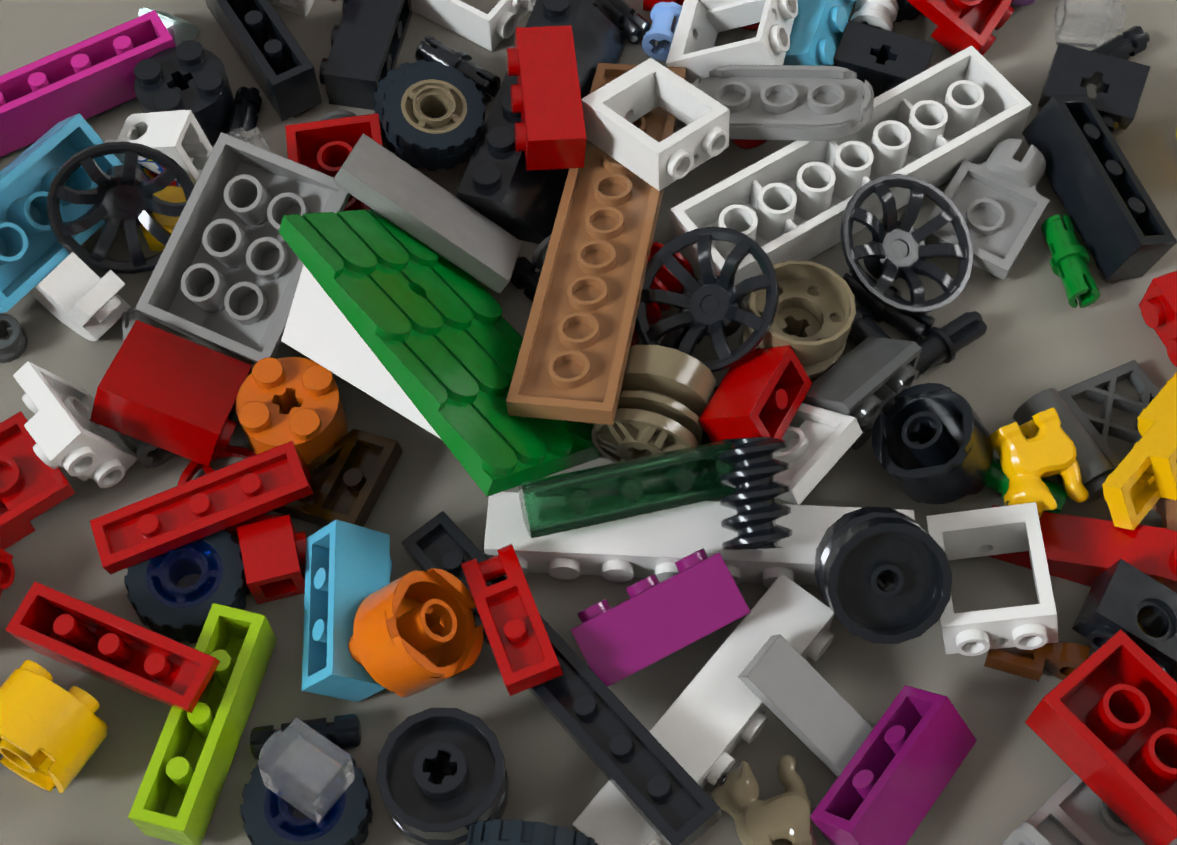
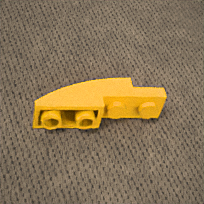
M1177 372L1137 417L1138 431L1142 438L1135 443L1132 450L1102 484L1104 499L1108 504L1114 527L1135 530L1160 498L1177 500Z

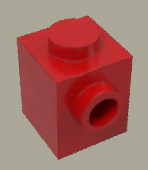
M290 514L280 517L277 515H265L256 518L251 524L237 527L246 583L257 605L305 593L304 563H306V538L308 536L306 531L296 532Z

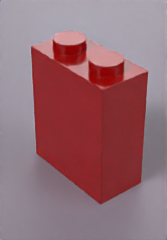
M136 320L97 387L90 421L209 467L217 448L227 451L234 436L238 422L231 419L233 414L236 413L237 395L241 385L249 376L252 365Z

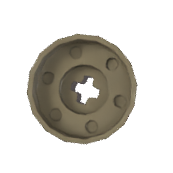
M788 260L773 264L779 285L778 307L769 331L755 349L791 345L813 383L841 360L846 340L856 315L855 296L847 282L826 266L803 260ZM766 289L749 294L746 307L747 312L760 318L762 317L766 304ZM743 324L739 337V346L754 332L753 329Z
M660 345L631 346L614 425L594 423L592 428L593 444L601 454L612 462L633 471L662 476H673L688 472L696 464L699 445L703 438L704 429L698 419L715 393L716 379L710 369L698 359L677 349Z

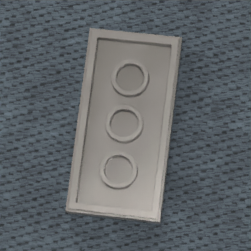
M363 133L334 177V184L496 293H501L511 279L522 242Z

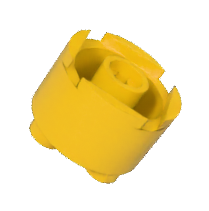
M25 660L20 668L15 669L0 687V753L3 755L0 763L23 779L44 790L51 792L56 786L58 792L63 793L106 738L108 726L94 714L100 707V704L88 692L76 686H72L67 692L52 682L53 677L46 669L31 660Z

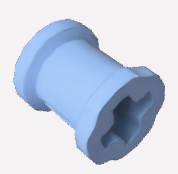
M662 1L655 4L650 13L652 25L642 39V48L649 57L659 61L667 60L682 5L675 2Z

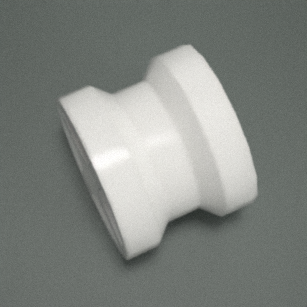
M857 0L854 7L855 13L851 16L850 21L892 32V23L896 20L898 14V3L896 0Z

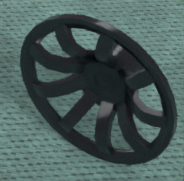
M124 141L106 142L88 147L76 153L59 168L52 179L48 191L47 215L51 229L60 244L70 254L72 252L75 253L85 264L102 271L109 272L111 270L116 274H136L152 271L155 269L162 252L145 259L138 225L143 224L151 235L166 246L171 233L157 221L152 212L171 217H180L187 202H167L153 194L163 190L176 179L188 201L194 184L186 171L174 159L157 149L143 144ZM124 153L123 165L114 166L106 172L102 171L94 158L108 154ZM141 156L150 159L166 169L157 177L148 180L145 174L136 168L137 158ZM82 166L98 187L91 190H75L64 184L70 175ZM60 199L74 204H94L86 214L70 222L62 221ZM100 220H104L105 224L102 233L92 252L78 244L71 236L84 232ZM118 227L125 228L132 261H117L105 258L116 236Z
M902 174L883 175L870 180L862 186L847 203L842 216L840 230L842 250L846 263L856 281L878 302L897 311L921 314L941 309L955 300L964 290L970 278L973 265L972 240L962 214L953 201L940 189L914 176ZM892 187L910 189L909 202L899 221H897L895 199L889 189ZM872 193L878 196L882 204V223L872 213L859 208L863 201ZM925 195L934 201L943 212L916 230L912 226L917 219ZM854 221L865 225L872 233L873 239L867 244L853 247L852 230ZM951 221L957 234L959 245L952 243L925 245L923 241L925 238ZM935 257L959 259L958 272L954 280L945 270L925 260ZM863 258L865 267L868 270V272L874 278L878 279V281L875 284L865 274L860 263L858 262L859 259ZM917 274L927 276L936 281L942 287L944 293L934 299L925 301L923 284ZM901 278L905 280L910 289L911 300H901L885 292L893 281Z
M712 226L680 234L666 243L652 256L647 264L635 322L638 336L644 345H660L657 341L666 333L678 328L690 327L682 339L678 350L692 356L693 349L698 341L705 335H708L712 338L719 358L700 362L708 367L711 372L724 370L752 353L769 331L778 307L779 285L776 270L769 256L760 245L744 233L730 228ZM712 240L727 241L737 245L727 256L720 276L716 275L711 254ZM697 243V256L702 277L699 280H696L673 256L683 248ZM750 253L758 262L763 275L745 279L734 286L737 269L742 260ZM663 264L687 289L685 295L661 289H650L654 277ZM766 289V304L762 317L760 318L745 311L742 299L752 292ZM647 303L670 305L682 309V313L662 319L650 328L647 319ZM742 324L753 329L754 332L749 338L731 352L726 337L733 335Z

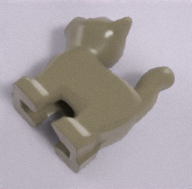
M782 756L777 766L778 776L785 787V793L767 800H759L758 782L745 760L741 761L739 768L726 772L719 785L712 790V800L721 810L733 817L736 832L742 845H817L816 838L813 835L814 822L810 818L814 810L806 787L796 772V759L793 756Z

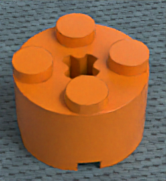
M301 357L263 358L255 363L252 373L245 379L239 389L236 399L237 417L251 450L256 454L293 441L308 465L318 456L330 452L334 444L348 433V422L336 381L331 371L312 360Z
M442 569L414 570L373 592L363 600L354 618L353 635L349 639L348 647L351 657L357 663L362 664L368 674L378 684L400 697H409L470 668L477 660L482 649L484 638L482 624L477 627L475 626L476 623L472 609L476 608L473 596L458 578Z

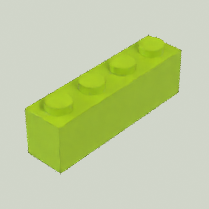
M216 603L212 604L195 649L217 658L220 663L192 713L173 706L171 707L128 815V818L146 836L180 845L202 844L277 642V638L265 615Z

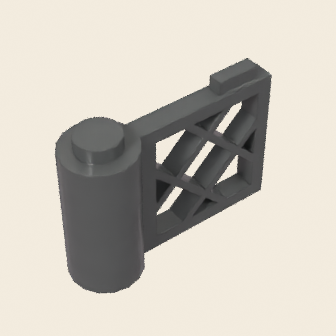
M1132 360L1057 392L1053 388L1043 390L1024 402L1016 410L1013 418L1020 426L1033 420L1032 416L1052 407L1056 409L1061 421V428L1076 447V460L1081 471L1082 483L1089 492L1087 501L1093 502L1104 496L1102 484L1123 460H1119L1107 444L1108 435L1133 443V446L1142 438L1138 431L1137 418L1135 429L1110 422L1112 407L1135 414L1138 417L1160 391L1136 360ZM1128 379L1140 394L1139 401L1114 394L1116 383ZM1085 398L1103 404L1101 417L1098 418L1083 413L1075 400ZM1059 474L1056 475V477L1063 485L1062 476Z

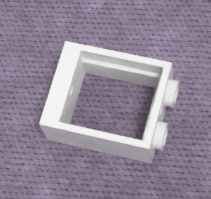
M411 0L413 12L491 52L504 38L507 39L513 34L519 21L529 11L533 10L536 0H500L486 14L460 0Z
M684 0L666 65L668 67L687 68V81L689 83L694 82L699 77L701 82L709 77V71L721 66L783 65L786 51L790 47V34L794 18L798 15L797 0ZM760 22L756 37L714 47L718 32Z
M649 58L581 99L587 140L658 191L677 179L685 177L691 170L710 158L719 155L724 149L729 147L730 109L653 58ZM659 106L686 124L685 127L661 142L656 141L632 124Z
M1036 502L926 516L928 532L944 550L948 560L1029 551L1038 604L954 613L951 595L940 617L946 654L960 653L965 656H976L987 652L989 649L1011 647L1033 650L1048 643L1059 642L1057 611Z

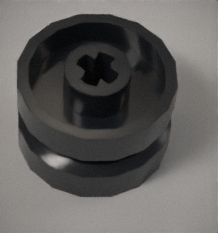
M866 506L844 514L826 530L816 549L814 574L821 595L829 604L836 617L852 634L872 643L899 644L921 636L939 621L950 600L952 572L946 553L930 534L921 528L911 517L890 507ZM886 570L882 576L879 575L882 571Z
M430 708L408 716L389 733L378 755L376 781L383 802L394 826L414 845H466L470 825L477 824L479 821L501 819L508 805L509 780L505 759L496 734L479 717L458 708ZM443 778L442 784H437V782Z

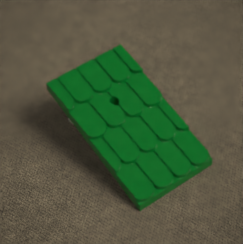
M365 209L337 211L336 214L335 212L306 213L302 216L300 214L283 215L279 234L303 263L281 339L283 343L440 438L486 497L600 458L601 453L592 442L594 423L508 415L506 399L523 337L502 317L503 312L499 303L470 274L373 209H369V212Z

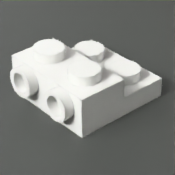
M27 361L13 376L25 391V394L22 396L23 402L35 413L24 425L36 442L33 446L35 454L53 469H57L59 466L64 467L69 475L76 476L83 481H87L89 478L93 479L100 488H109L116 485L125 476L126 471L138 460L136 454L119 432L90 421L94 399L87 390Z
M801 403L782 437V440L788 441V447L773 453L774 459L789 463V469L774 475V480L790 485L789 492L777 496L775 499L778 498L800 505L863 433L856 417ZM721 462L716 465L721 475L735 470L733 466ZM727 486L731 494L736 492L735 488Z

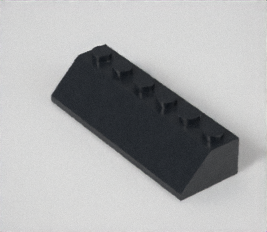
M536 0L526 27L572 25L582 99L590 94L598 63H619L626 44V35L589 0ZM507 71L457 190V198L518 240L540 244L546 237L552 234L569 169L527 171L525 151L516 152L515 122H522L521 113L512 114L511 85L517 84V76H508Z

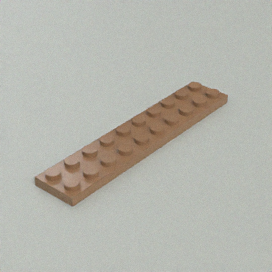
M598 63L590 94L638 65ZM666 67L687 81V68ZM659 106L632 124L656 141L661 142L677 131L679 119ZM587 139L584 168H569L506 399L507 411L510 416L614 425L664 188L658 191Z

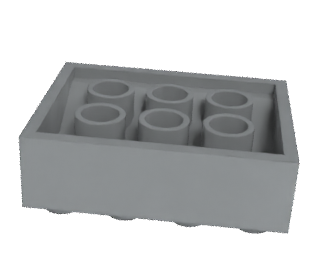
M221 132L135 309L163 326L256 363L266 357L274 358L281 344L303 267L301 260L279 234L283 215L300 214L302 216L306 213L335 212L336 214L337 211L344 210L351 194L334 184V177Z

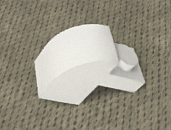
M73 252L49 273L31 294L63 324L90 341H97L121 318L124 311L127 312L131 308L117 294L125 283L113 271L110 270L100 278Z

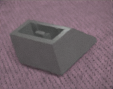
M868 336L812 383L802 403L856 417L863 432L851 446L854 450H857L872 436L873 425L880 412L882 411L885 415L896 403L893 398L901 391L909 388L917 378L919 371L915 368L922 347L915 341Z

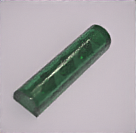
M717 441L523 482L518 486L527 532L531 538L730 495L736 492L735 488L719 483V477L735 470V468L719 462L718 455L732 449V445Z

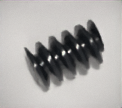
M770 437L721 440L733 445L734 448L720 453L718 461L733 466L735 470L721 475L719 483L735 488L736 492L721 498L720 505L737 511L736 515L722 520L721 527L738 532L737 537L722 543V548L724 550L782 548L777 546V542L790 537L792 529L776 524V519L790 514L791 507L775 502V497L789 492L790 485L774 480V475L789 469V463L774 459L772 453L788 447V441Z

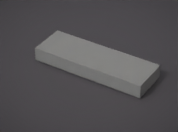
M781 634L772 635L738 676L837 777H839L873 730L871 725Z

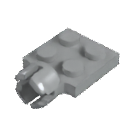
M1013 138L999 142L987 161L982 164L971 163L964 159L944 191V194L953 201L962 214L969 229L973 245V265L1002 280L1006 279L1050 199L1041 196L1036 191V187L1046 169V160L1043 154L1031 144L1021 162L1013 159L1023 143V140ZM937 204L925 224L943 212ZM951 221L923 240L929 244L952 243L959 245L957 234Z

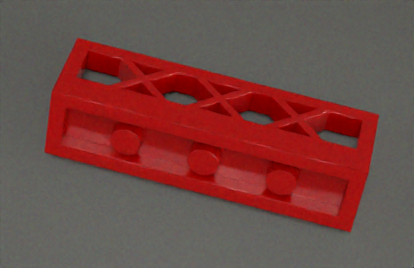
M289 441L90 520L103 568L111 575L313 494L308 480L312 477L305 460L294 442Z

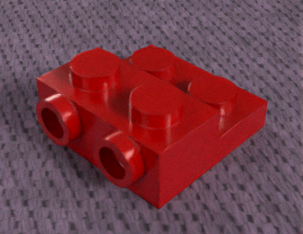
M906 0L937 25L930 36L953 55L972 45L983 56L996 40V37L991 34L993 30L997 31L1014 12V9L1010 6L1013 0Z
M21 411L0 423V548L3 550L36 531L30 522L31 520L75 494L74 489L59 467L57 469L49 467L35 454L33 446L36 442L24 427L28 421Z

